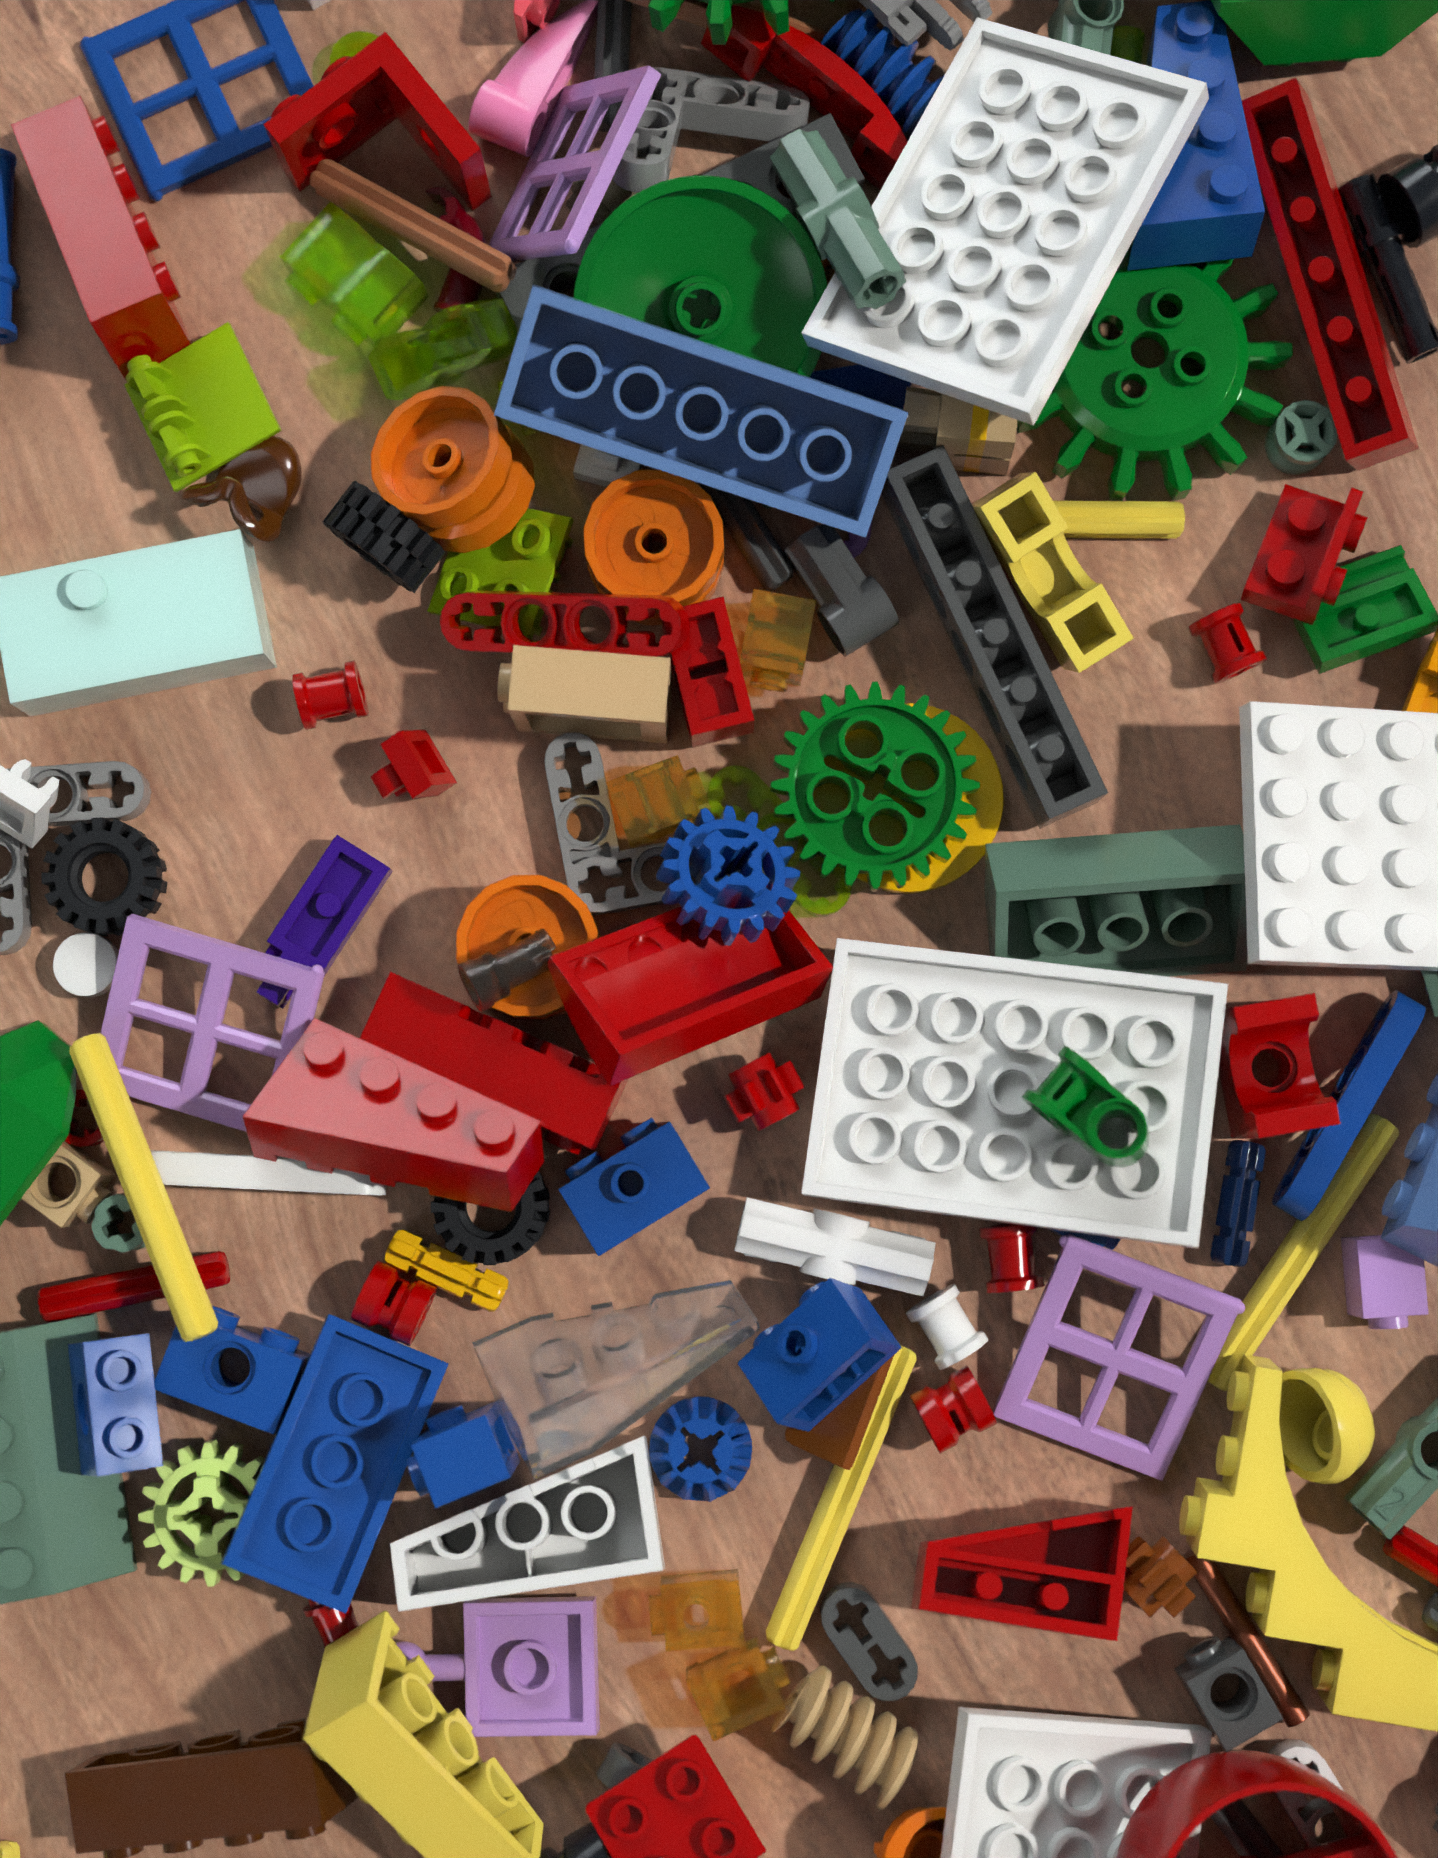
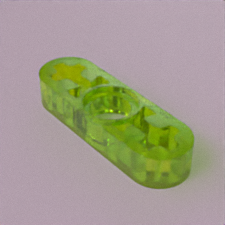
M733 765L721 769L713 776L708 786V805L716 819L720 818L724 810L721 803L725 798V793L721 786L728 781L735 787L743 782L750 785L751 789L747 794V800L758 813L762 810L765 803H768L773 809L784 803L775 793L770 791L767 784L754 771L744 766ZM734 805L733 809L736 814V820L744 822L748 815L739 806ZM771 812L759 819L756 827L764 832L769 826L774 824H783L790 827L794 824L793 818H774V814ZM803 838L798 839L797 849L785 867L793 868L800 863V854L807 844ZM817 855L818 858L809 861L808 866L820 877L824 858ZM836 867L832 872L838 879L833 888L838 898L832 903L824 897L818 899L815 903L810 900L807 894L812 887L811 882L800 871V877L791 889L797 894L795 902L802 910L815 917H829L838 913L846 905L852 891V886L850 889L844 888L845 869Z

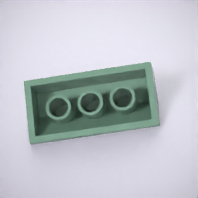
M1240 824L985 844V904L990 956L1167 977L1246 971L1248 954L1244 835Z
M97 1313L0 1331V1604L54 1595L137 1570L122 1473L93 1477L81 1475L68 1344L101 1340Z

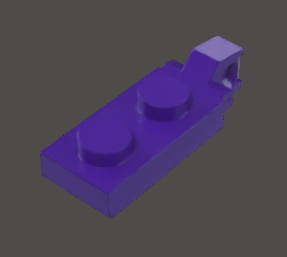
M336 835L267 940L270 945L265 953L309 967L321 965L326 975L393 872L392 869L339 835ZM262 982L256 992L272 1004L284 1009L292 996L293 990Z

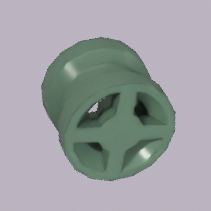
M1309 400L1294 402L1286 407L1266 433L1264 446L1267 457L1273 466L1284 473L1293 475L1308 473L1316 468L1324 457L1331 452L1337 442L1338 434L1330 410L1318 402ZM1300 445L1307 446V448H1298V447H1299Z

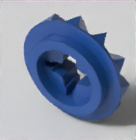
M705 1396L686 1398L670 1406L657 1420L650 1437V1462L661 1485L683 1500L711 1502L734 1491L750 1468L752 1457L751 1435L744 1419L727 1403ZM683 1427L690 1434L694 1433L700 1439H704L710 1434L714 1436L719 1430L723 1431V1434L717 1438V1443L712 1449L716 1459L715 1464L720 1468L717 1472L711 1465L707 1466L701 1460L694 1462L692 1465L688 1463L682 1469L679 1467L684 1462V1456L689 1451V1445L685 1440L686 1435L681 1430Z

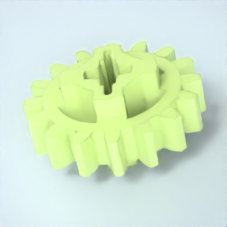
M210 1439L204 1443L200 1457L189 1444L178 1450L180 1467L169 1460L163 1461V1466L156 1467L164 1483L151 1482L143 1488L142 1493L147 1498L155 1501L153 1507L145 1509L138 1514V1521L154 1523L155 1532L143 1541L144 1546L148 1548L161 1544L166 1552L161 1557L158 1566L163 1570L175 1561L183 1565L180 1581L184 1583L189 1582L199 1570L204 1571L207 1587L215 1586L220 1581L223 1569H226L228 1575L234 1581L241 1579L245 1575V1573L221 1564L230 1543V1532L239 1522L257 1480L258 1472L265 1461L262 1456L248 1464L241 1461L243 1444L235 1443L225 1455L220 1454L217 1439ZM197 1472V1478L193 1479V1492L191 1495L179 1500H172L177 1487L189 1474ZM229 1474L237 1478L244 1485L249 1495L241 1494L229 1482ZM211 1498L214 1509L224 1510L225 1513H233L226 1515L214 1526H212L211 1516L200 1515V1512H191L201 1507ZM176 1530H181L195 1544V1550L181 1540Z

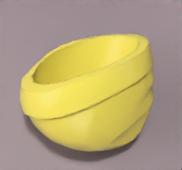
M1299 1368L1282 1373L1279 1427L1284 1463L1302 1479L1315 1483L1337 1484L1349 1478L1368 1458L1375 1437L1374 1421L1365 1395L1348 1377L1330 1369Z

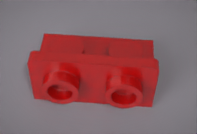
M1285 484L1240 600L1313 625L1321 603L1334 606L1343 584L1347 569L1336 566L1342 549L1354 553L1368 517L1356 512L1364 491L1351 487L1344 504Z

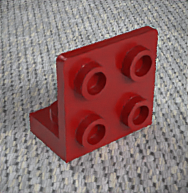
M690 1735L588 1802L585 1807L586 1814L612 1858H758L767 1852L697 1735Z

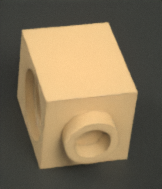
M64 1141L23 1195L22 1199L61 1228L78 1226L81 1220L89 1224L94 1220L97 1205L112 1195L106 1187L116 1174L80 1147ZM61 1164L69 1166L76 1177V1187L73 1193L65 1200L59 1198L51 1187L52 1173Z

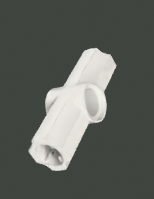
M747 1197L734 1251L744 1253L745 1256L764 1259L770 1262H781L800 1267L799 1272L824 1279L833 1278L851 1285H855L856 1281L924 1296L931 1274L936 1243L925 1240L922 1237L897 1231L890 1232L869 1227V1221L815 1208L813 1213Z

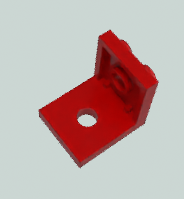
M386 31L353 57L344 56L334 61L325 70L320 82L301 96L296 94L283 100L272 112L271 119L263 124L284 173L299 192L310 185V175L317 169L319 161L331 159L339 163L395 119H398L472 212L492 197L481 148Z

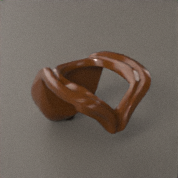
M272 436L224 464L214 481L194 484L186 488L181 495V499L198 507L209 506L222 499H226L234 521L246 534L261 541H274L280 535L283 518L301 485L302 473L298 453L290 442L283 438ZM250 506L261 515V520H256Z

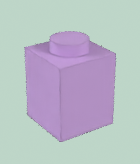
M1381 1235L1341 1237L1348 1315L1368 1319L1369 1329L1408 1327V1316L1429 1315L1424 1260L1380 1239Z

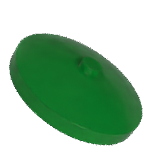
M693 175L666 180L645 188L627 199L607 217L585 250L575 282L574 298L810 377L822 351L808 347L801 332L828 285L822 262L812 240L799 221L778 201L761 190L740 181L717 176Z

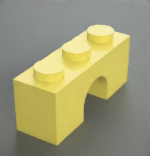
M1036 472L1019 473L972 503L999 563L1063 669L1080 673L1134 639L1102 583L1094 582L1083 570L1072 553L1063 532L1069 527Z

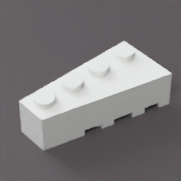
M642 1436L594 1458L585 1460L561 1472L390 1543L398 1612L664 1570L665 1562L647 1437Z

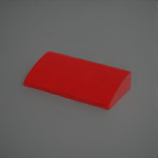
M680 906L550 956L547 965L564 1008L577 1034L609 1086H612L821 998L833 970L832 964L789 910L787 913L783 912L785 916L773 932L764 927L757 941L750 943L744 937L742 931H739L731 946L724 945L721 931L712 929L705 940L698 938L700 923L694 919L680 926L676 922L683 909Z

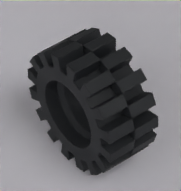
M357 481L352 482L322 521L335 536L343 540V543L360 554L359 556L364 560L370 562L384 575L389 576L394 582L413 593L416 592L445 554L442 547L432 540L433 538L427 532L421 530L414 521L400 513L399 509L392 504H388L380 495L375 492L373 493L368 487L359 484Z
M103 817L91 818L92 823L89 824L79 821L70 825L73 832L69 835L60 833L53 840L59 845L54 853L46 852L43 861L50 864L49 872H41L42 884L49 887L50 893L44 895L48 904L57 908L58 912L56 914L63 921L74 925L75 928L101 936H108V934L123 935L127 916L135 914L146 917L150 911L157 913L162 903L157 902L160 892L166 893L168 882L162 880V872L167 871L165 861L159 858L157 852L160 850L153 841L146 838L144 833L124 822L115 819L109 821ZM104 853L116 854L127 866V886L113 900L106 902L95 901L84 890L82 883L84 868L97 855Z
M538 1170L517 1203L512 1221L499 1231H485L475 1226L468 1216L466 1202L435 1196L434 1201L431 1202V1213H434L436 1224L433 1225L437 1235L441 1234L446 1242L444 1245L451 1252L458 1253L462 1256L463 1260L471 1263L496 1265L504 1262L507 1263L520 1257L539 1241L544 1233L545 1225L549 1221L550 1195L542 1179L544 1177Z

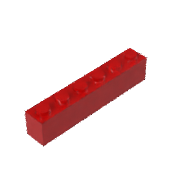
M1293 78L1242 100L1258 179L1345 460L1359 471L1418 450L1419 446L1310 98L1297 78Z

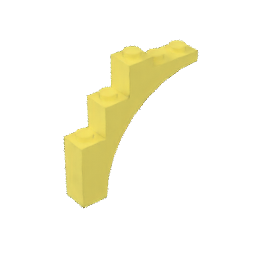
M1244 1354L1241 1372L1233 1371L1231 1373L1227 1388V1408L1234 1411L1230 1436L1222 1435L1217 1448L1216 1472L1218 1475H1223L1222 1481L1196 1477L1194 1495H1185L1182 1501L1179 1517L1180 1534L1187 1535L1186 1542L1197 1558L1260 1568L1259 1573L1251 1572L1246 1588V1609L1248 1612H1252V1618L1264 1636L1325 1646V1650L1318 1649L1315 1653L1312 1666V1684L1314 1689L1318 1690L1319 1696L1332 1714L1438 1732V1643L1432 1642L1387 1620L1349 1591L1325 1564L1302 1524L1285 1473L1279 1427L1283 1371L1269 1358Z

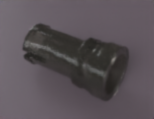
M540 928L534 934L493 955L490 952H486L477 958L468 959L458 964L457 969L472 1002L479 1011L483 1012L493 1007L499 1000L510 996L511 989L548 971L549 957L558 953H551L552 950L556 949V946L544 928Z

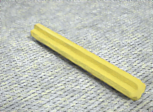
M96 1033L79 1038L70 1046L69 1053L180 1336L185 1342L203 1338L218 1328V1320L106 1037L101 1033Z
M1370 1114L1315 1209L1305 1220L1300 1221L1297 1219L1242 1301L1245 1305V1311L1242 1314H1237L1207 1382L1219 1390L1227 1391L1231 1373L1233 1371L1241 1372L1243 1355L1253 1356L1399 1137L1398 1128L1390 1121L1377 1114Z
M901 1345L902 1348L893 1357L853 1467L847 1470L834 1464L766 1628V1639L782 1649L795 1651L800 1645L911 1375L917 1357L911 1349Z

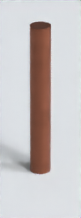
M1192 1549L1186 1552L1183 1557L1197 1571L1194 1578L1232 1639L1244 1649L1287 1727H1294L1305 1721L1310 1715L1309 1711L1215 1561L1197 1558Z

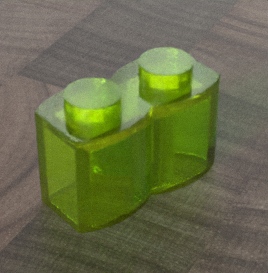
M329 202L280 256V259L290 273L284 280L289 288L309 306L313 307L320 300L336 314L330 322L356 347H359L365 340L376 350L380 351L429 298L423 282L386 248L377 243L360 225L332 202Z
M484 299L447 307L433 315L423 327L395 333L385 338L371 351L368 359L386 399L403 400L411 398L418 392L440 386H450L466 371L489 366L505 359L513 352L518 333L503 299Z

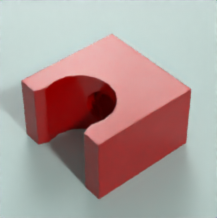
M1315 993L1225 1009L1218 1071L1232 1139H1257L1341 1124L1336 1100L1333 1097H1324L1317 1083L1311 1061L1309 1026L1310 1022L1318 1021L1319 1018ZM1260 1051L1270 1053L1278 1064V1076L1270 1086L1260 1084L1252 1073V1062Z

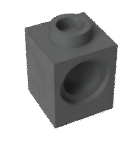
M1215 1636L1197 1643L1185 1653L1184 1657L1187 1661L1174 1668L1208 1729L1212 1731V1736L1226 1753L1283 1720L1282 1715L1244 1649L1230 1636L1220 1641L1219 1637ZM1225 1673L1237 1674L1239 1687L1236 1694L1224 1702L1212 1701L1210 1690L1215 1679Z

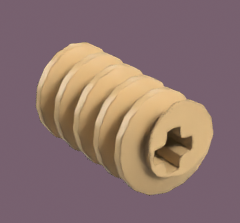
M825 1665L819 1666L804 1677L790 1693L773 1722L771 1732L774 1733L788 1721L794 1724L789 1743L791 1747L795 1749L806 1739L812 1737L816 1740L811 1757L813 1763H819L833 1752L837 1755L832 1776L838 1780L854 1767L859 1771L854 1792L861 1795L876 1783L880 1786L876 1808L879 1810L885 1809L902 1787L915 1761L918 1733L912 1727H904L895 1734L897 1719L889 1711L883 1712L873 1719L875 1703L868 1696L861 1697L851 1704L853 1687L847 1681H841L829 1690L832 1676L831 1670Z

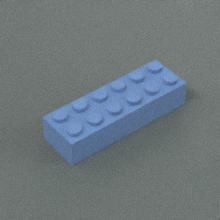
M533 285L494 416L866 538L908 412L899 407Z

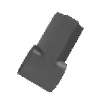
M825 524L815 526L799 536L790 546L784 549L785 556L818 606L816 613L825 632L844 657L899 624L897 612L883 588L871 575L866 578L834 527Z

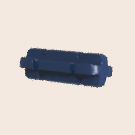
M1234 1140L1228 1145L1225 1165L1230 1166L1229 1175H1223L1215 1225L1221 1227L1219 1236L1213 1235L1210 1253L1212 1261L1216 1263L1243 1267L1248 1262L1251 1241L1245 1240L1247 1231L1253 1232L1261 1181L1255 1179L1257 1171H1263L1266 1153L1265 1147L1259 1143Z

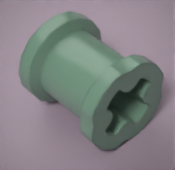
M115 1194L107 1197L97 1205L95 1217L91 1225L94 1237L98 1243L105 1249H114L118 1252L145 1248L136 1222L132 1225L133 1232L121 1234L118 1231L117 1225L124 1220L123 1212L131 1211L124 1194Z

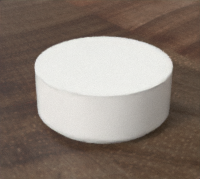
M93 933L72 935L60 944L54 955L53 970L58 983L72 994L83 997L103 995L111 989L119 951L110 940Z

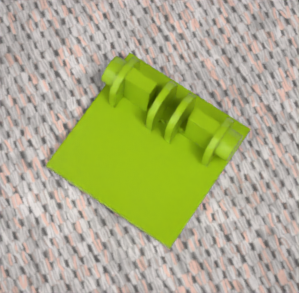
M229 322L160 363L152 362L149 355H139L127 363L129 373L126 375L127 383L124 386L175 492H179L282 431Z
M528 508L512 531L489 547L466 553L448 551L427 612L441 616V610L449 599L457 594L476 590L554 592L550 589L552 582L558 583L561 578L557 571H559L566 548H571L573 543L569 533L574 519L568 516ZM501 602L502 608L504 609L505 604ZM472 604L470 611L461 613L460 621L484 627L501 626L502 614L478 616L474 614ZM528 604L523 607L518 619L519 628L523 635L531 640L533 635H540L543 629L539 625L544 610L537 605Z

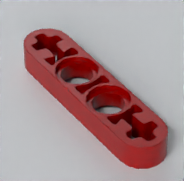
M476 590L457 594L449 599L441 610L440 616L442 633L451 645L465 651L513 653V645L658 657L680 648L687 639L690 628L689 617L682 604L671 597L662 595ZM501 602L505 604L504 609L502 608ZM473 604L475 615L496 616L502 614L501 626H488L477 629L472 637L471 627L461 625L460 615L470 611ZM528 604L537 605L543 609L548 618V631L539 641L527 638L519 628V614L523 607ZM589 606L601 608L610 619V633L600 643L587 639L580 629L581 614ZM623 606L629 607L627 617ZM656 609H659L660 619L665 622H671L672 626L671 633L661 636L659 643H656L655 634L651 631L635 630L626 633L627 620L641 621L654 617ZM625 635L629 644L623 643Z

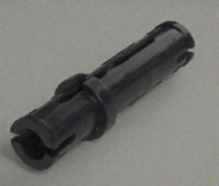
M1373 173L1370 175L1366 174L1349 181L1338 190L1344 210L1348 215L1352 230L1357 239L1355 245L1359 258L1364 257L1370 269L1379 296L1398 337L1406 364L1438 352V331L1430 316L1428 306L1400 241L1404 237L1400 223H1393L1382 199L1375 175Z

